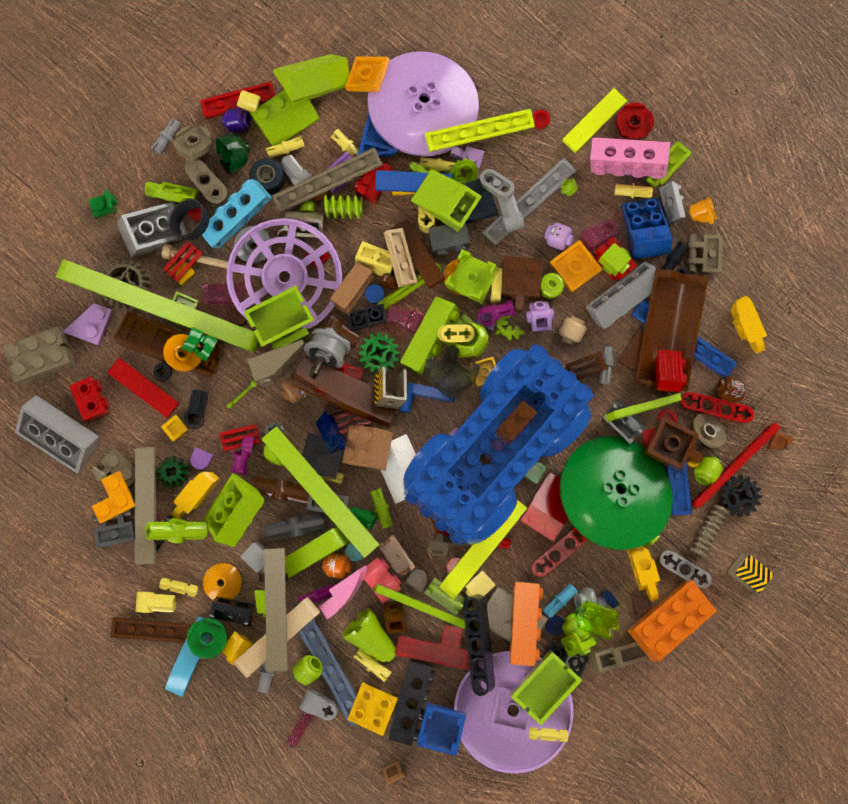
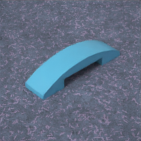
M199 616L196 622H199L200 620H205V618ZM211 634L202 636L203 643L207 644L209 642ZM187 639L178 655L165 687L166 690L181 697L184 696L200 659L189 649Z

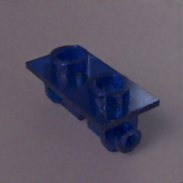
M324 411L315 423L331 454L335 448L339 450L344 449L346 441L341 432H338L339 428L335 418L330 414L328 415L327 411Z

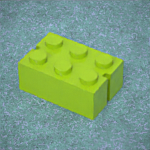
M296 285L244 311L251 327L256 326L257 328L254 330V333L261 347L314 321L307 305L301 306L300 303L304 300Z
M551 650L545 654L509 694L540 726L582 681Z

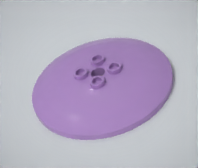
M410 52L391 59L380 91L368 92V112L378 134L394 148L415 156H435L451 151L452 147L429 152L424 134L475 122L479 111L478 94L473 81L466 71L451 59L432 52ZM421 96L428 97L429 102L423 103L419 100V98Z
M510 651L494 653L492 656L495 688L484 696H478L473 692L470 670L458 687L454 709L466 712L461 741L476 760L493 770L505 773L533 771L550 762L561 751L566 742H559V740L542 741L540 738L530 740L529 728L535 727L538 730L540 728L557 729V731L563 729L568 731L569 737L574 713L571 693L540 726L509 695L534 666L510 664ZM479 661L480 668L484 669V663ZM481 681L482 688L486 689L485 682ZM510 705L518 707V713L514 716L509 715L507 712Z

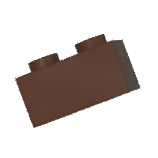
M329 402L323 404L327 417L348 411Z

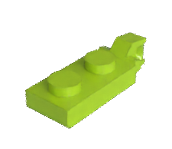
M147 182L145 184V195L153 198L157 197L166 201L182 202L186 199L197 200L199 197V190L167 182H162V184Z

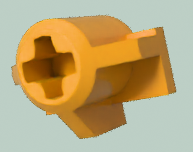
M710 197L698 201L689 207L690 216L694 221L703 223L709 221V224H714V220L717 219Z

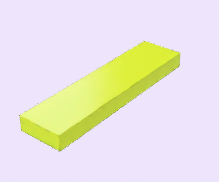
M613 88L563 138L562 142L576 154L626 104L627 100Z

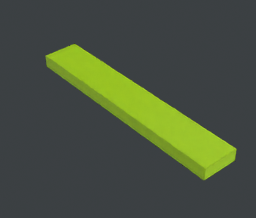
M375 582L373 590L376 593L465 629L464 619ZM474 624L477 629L480 628L479 625Z

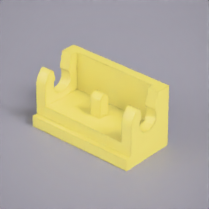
M362 241L355 257V264L358 262L379 276H392L393 266L389 251Z

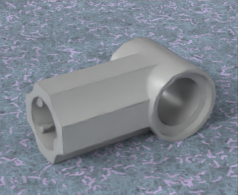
M292 155L284 157L279 163L292 185L312 177L306 169L303 170Z
M514 195L506 200L497 198L505 232L509 233L524 229L523 216L518 211Z

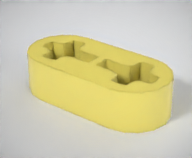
M498 268L499 271L491 285L490 303H500L502 268Z
M447 324L439 327L437 334L438 338L443 342H469L473 339L475 332L470 325ZM451 331L453 335L444 336V332ZM468 331V335H459V332Z

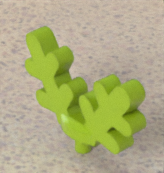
M510 315L495 321L498 329L495 332L496 335L501 333L503 336H506L508 341L512 340V336L515 340H519V336L525 334L524 330H519L518 326L514 330H511L512 326L510 325L506 330L503 329L502 326L508 325V321L504 320L509 319Z

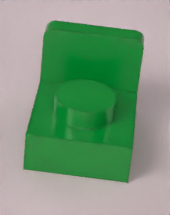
M108 190L104 191V195L88 199L95 219L117 212V199Z

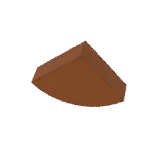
M777 431L771 437L767 449H783L790 445L794 438Z

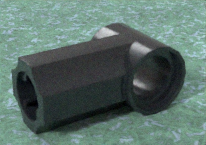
M196 389L191 391L184 421L192 429H199L204 425L208 392ZM194 415H198V421L194 424H191V417Z

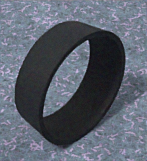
M186 199L180 202L174 208L169 218L171 233L186 241L199 238L209 224L208 211L196 199ZM201 208V218L198 225L190 233L181 235L180 224L183 217L190 210Z

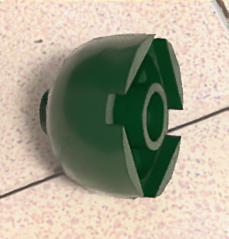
M232 134L216 138L217 154L221 153L223 160L219 161L227 173L241 170L248 161V154L250 153L248 144L244 143L237 135Z

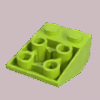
M431 169L411 199V202L459 233L482 196L469 187Z

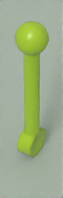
M252 380L251 384L227 405L228 409H231L250 389L258 385L255 380Z

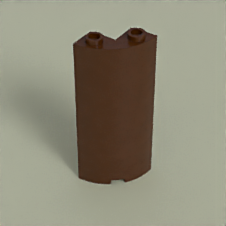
M655 270L635 382L641 383L642 388L653 389L654 386L657 387L655 359L658 350H676L677 352L681 351L682 359H685L683 374L687 375L686 385L682 386L681 391L688 392L708 278L700 275L681 274L674 270ZM668 391L669 393H674V394L680 393V392H675V391Z

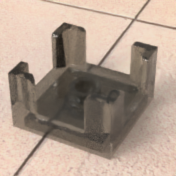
M454 345L446 348L443 360L434 364V357L427 359L422 374L423 378L449 399L476 382L480 366L475 362L471 364L470 371L456 361L459 349Z

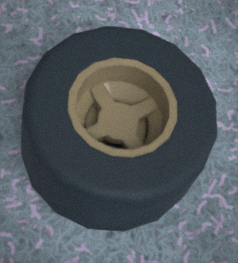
M270 158L259 159L250 168V180L259 181L270 195L277 193L283 187L284 173L279 163Z

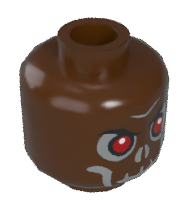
M727 375L723 379H719L716 384L718 397L728 402L736 403L741 401L746 394L744 382L733 376Z

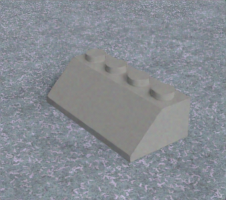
M37 395L21 407L15 433L78 474L95 451L99 436Z

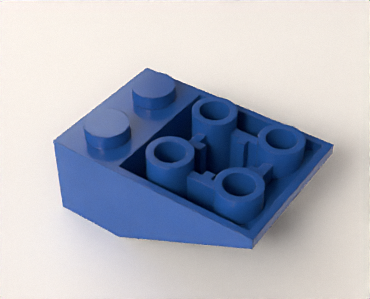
M652 198L621 203L628 245L633 260L670 254L673 238L659 199Z

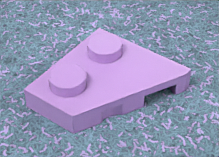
M94 303L64 330V333L100 346L113 310Z

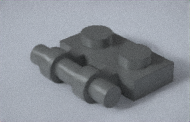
M132 509L112 518L117 519L118 524L109 526L108 521L100 524V528L93 529L96 548L135 541L134 521H125V517L133 515ZM96 515L92 516L93 523L99 522Z

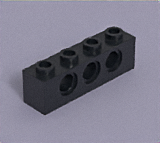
M409 659L388 740L412 746L413 741H417L419 729H416L418 721L422 722L425 711L421 709L423 701L427 702L430 690H426L428 682L432 683L435 671L431 670L432 665ZM413 679H422L423 685L420 688H415L412 685ZM411 697L416 698L418 704L416 707H409L407 700ZM409 717L412 719L413 724L405 727L401 722L402 719Z

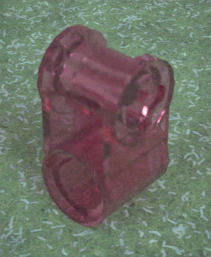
M606 220L596 226L583 230L580 234L588 250H593L609 241L612 237L615 238L619 227L614 220ZM608 227L609 230L612 229V233H610L609 231L606 232V228Z

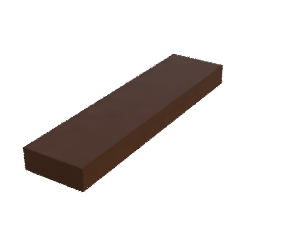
M408 219L391 227V230L403 228L412 263L428 289L445 281V277Z
M113 617L110 637L185 643L192 624Z

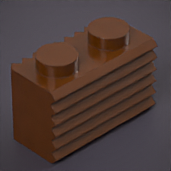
M522 401L497 428L495 435L507 445H511L535 418L537 412L525 401Z

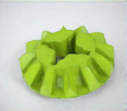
M466 158L462 161L457 160L455 165H451L452 169L449 171V174H452V179L461 184L474 181L478 176L477 165L472 160ZM462 168L465 170V178L461 175Z

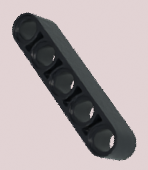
M476 594L464 600L463 611L472 690L476 695L484 696L495 688V675L487 602L484 596ZM473 600H475L478 604L477 609H475L472 605ZM475 620H477L480 624L479 629H477L474 625ZM477 640L482 643V649L477 647ZM479 660L484 663V669L480 668ZM481 681L485 682L486 689L482 688Z

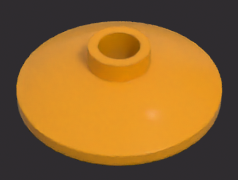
M186 334L172 336L167 340L163 349V355L168 365L178 371H190L196 368L201 361L195 352L189 353L181 349L188 337ZM182 352L185 357H180L178 353Z
M227 563L215 564L204 575L203 588L207 596L212 600L216 596L232 600L241 590L242 578L239 571L233 565ZM220 579H223L225 582L222 587L218 585Z

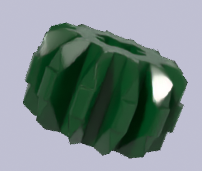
M172 456L170 460L168 457H165L164 461L166 464L159 463L162 470H156V473L162 474L157 478L158 481H163L162 485L165 487L169 484L171 489H174L175 484L178 487H182L181 480L183 482L188 481L184 475H190L189 471H185L189 465L183 464V458L177 460L176 456ZM171 469H174L175 472H177V474H176L175 476H174V475H171V474H172V473H170V470H171Z

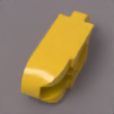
M743 296L737 299L731 307L733 323L741 340H747L753 351L758 354L765 350L762 338L766 337L767 334L751 299L748 296Z
M201 472L194 480H190L173 501L177 507L174 509L172 516L180 519L186 513L189 514L192 510H196L215 488L220 478L213 472Z
M644 546L627 550L639 590L645 589L651 602L658 600L659 595L656 586L660 578L650 552Z

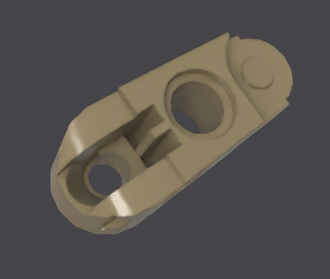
M200 159L195 161L188 160L185 163L186 174L212 207H219L225 204L229 198V193L224 184ZM204 179H210L207 184H201ZM216 191L219 192L218 196H213Z

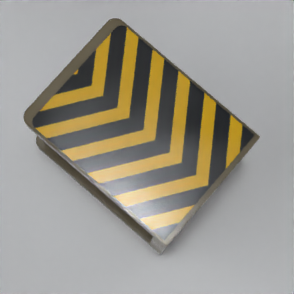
M381 367L375 374L374 393L376 407L399 409L407 401V373L405 369L395 378V396L386 395L385 367Z
M741 553L727 570L731 577L750 592L761 595L776 575L749 553L746 555Z

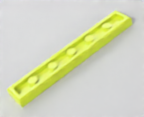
M526 109L427 132L424 135L428 151L433 152L535 127L531 109Z
M517 500L516 507L506 522L486 540L473 544L438 588L454 600L526 511L527 507Z

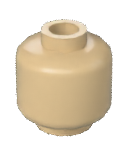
M573 315L571 318L566 317L559 329V334L563 337L562 341L570 345L573 342L580 343L587 330L586 325H584L585 321Z

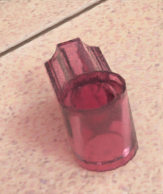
M392 304L387 313L386 320L400 325L405 330L415 334L425 315L412 310L410 312Z

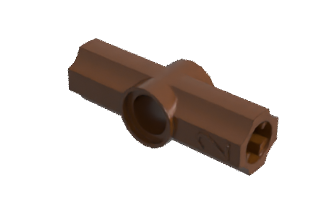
M254 476L252 486L261 495L271 496V498L284 501L292 500L308 504L309 493L302 485L292 484V482L280 479L271 480Z

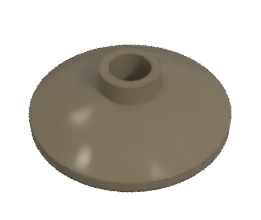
M702 413L694 418V432L698 434V439L703 444L711 448H719L725 443V429L715 417Z

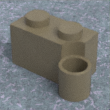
M286 211L284 219L302 221L315 227L321 233L324 232V213ZM281 225L277 231V237H287L281 235L280 231H288L289 225ZM296 227L295 236L316 237L311 232Z

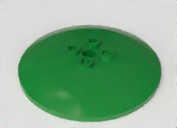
M615 436L592 439L582 444L570 455L561 473L560 497L568 519L585 538L599 546L612 550H631L649 543L665 528L672 510V489L666 471L659 461L643 454L645 448L634 441L630 444L625 438ZM616 485L624 489V494L617 493Z

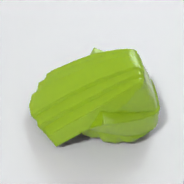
M463 314L454 324L472 326L475 332L473 339L469 342L443 343L455 349L459 358L479 357L489 344L486 328L480 323H474L467 315ZM468 331L459 332V335H468Z

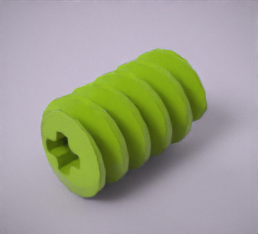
M325 195L324 213L327 219H330L333 213L335 219H338L339 214H341L342 219H345L347 214L350 219H353L354 214H356L357 219L360 220L363 213V196L358 201L357 196L354 195L351 201L349 195H347L344 201L341 195H339L338 200H335L334 195L328 200Z

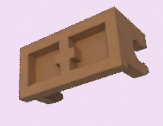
M394 535L378 546L399 578L416 567Z

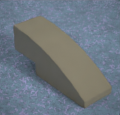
M636 641L588 653L593 673H602L649 659Z

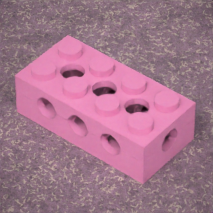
M593 138L590 157L591 172H594L596 175L611 173L615 176H624L626 174L636 178L651 176L654 179H661L667 176L670 142Z

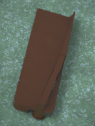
M127 312L113 338L118 345L165 363L166 360L163 355L165 343L172 336L185 333ZM199 342L200 346L203 348L204 344L202 342ZM215 345L206 361L201 359L198 366L192 369V371L208 377L216 374L218 371L217 366L223 356L222 349ZM182 352L178 353L180 357H185Z
M307 357L300 360L297 370L292 376V385L295 388L386 428L390 426L396 409L376 407L373 386L326 365H323L318 376L312 379L309 375L316 361ZM313 385L319 390L323 391L324 395L319 391L315 390L314 388H312L311 386Z

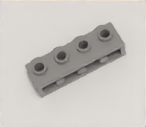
M643 262L588 304L586 309L594 323L603 329L610 327L618 318L626 315L630 309L640 304L643 299L649 296L652 292L655 266Z

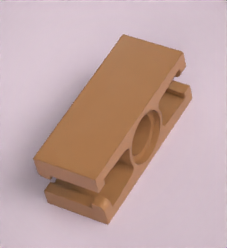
M356 262L330 298V301L335 304L334 308L348 316L374 280V276H372L373 271Z

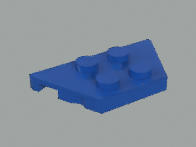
M368 112L358 155L375 147L379 158L396 156L398 149L388 144L378 134Z

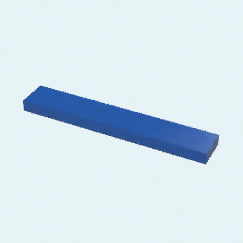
M643 299L631 314L643 324H646L649 303ZM698 336L694 358L723 378L729 375L737 362Z

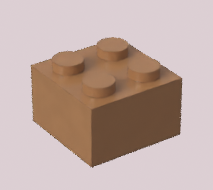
M349 425L342 463L361 468L386 471L393 432L373 427Z

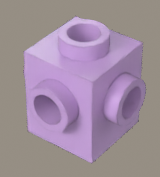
M548 301L529 303L526 319L527 323H531L532 331L552 330L554 310L553 308L550 309Z

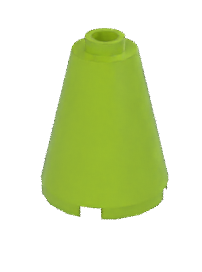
M367 608L357 615L359 618L355 622L352 620L342 633L343 638L377 660L390 662L396 655V647L374 612Z

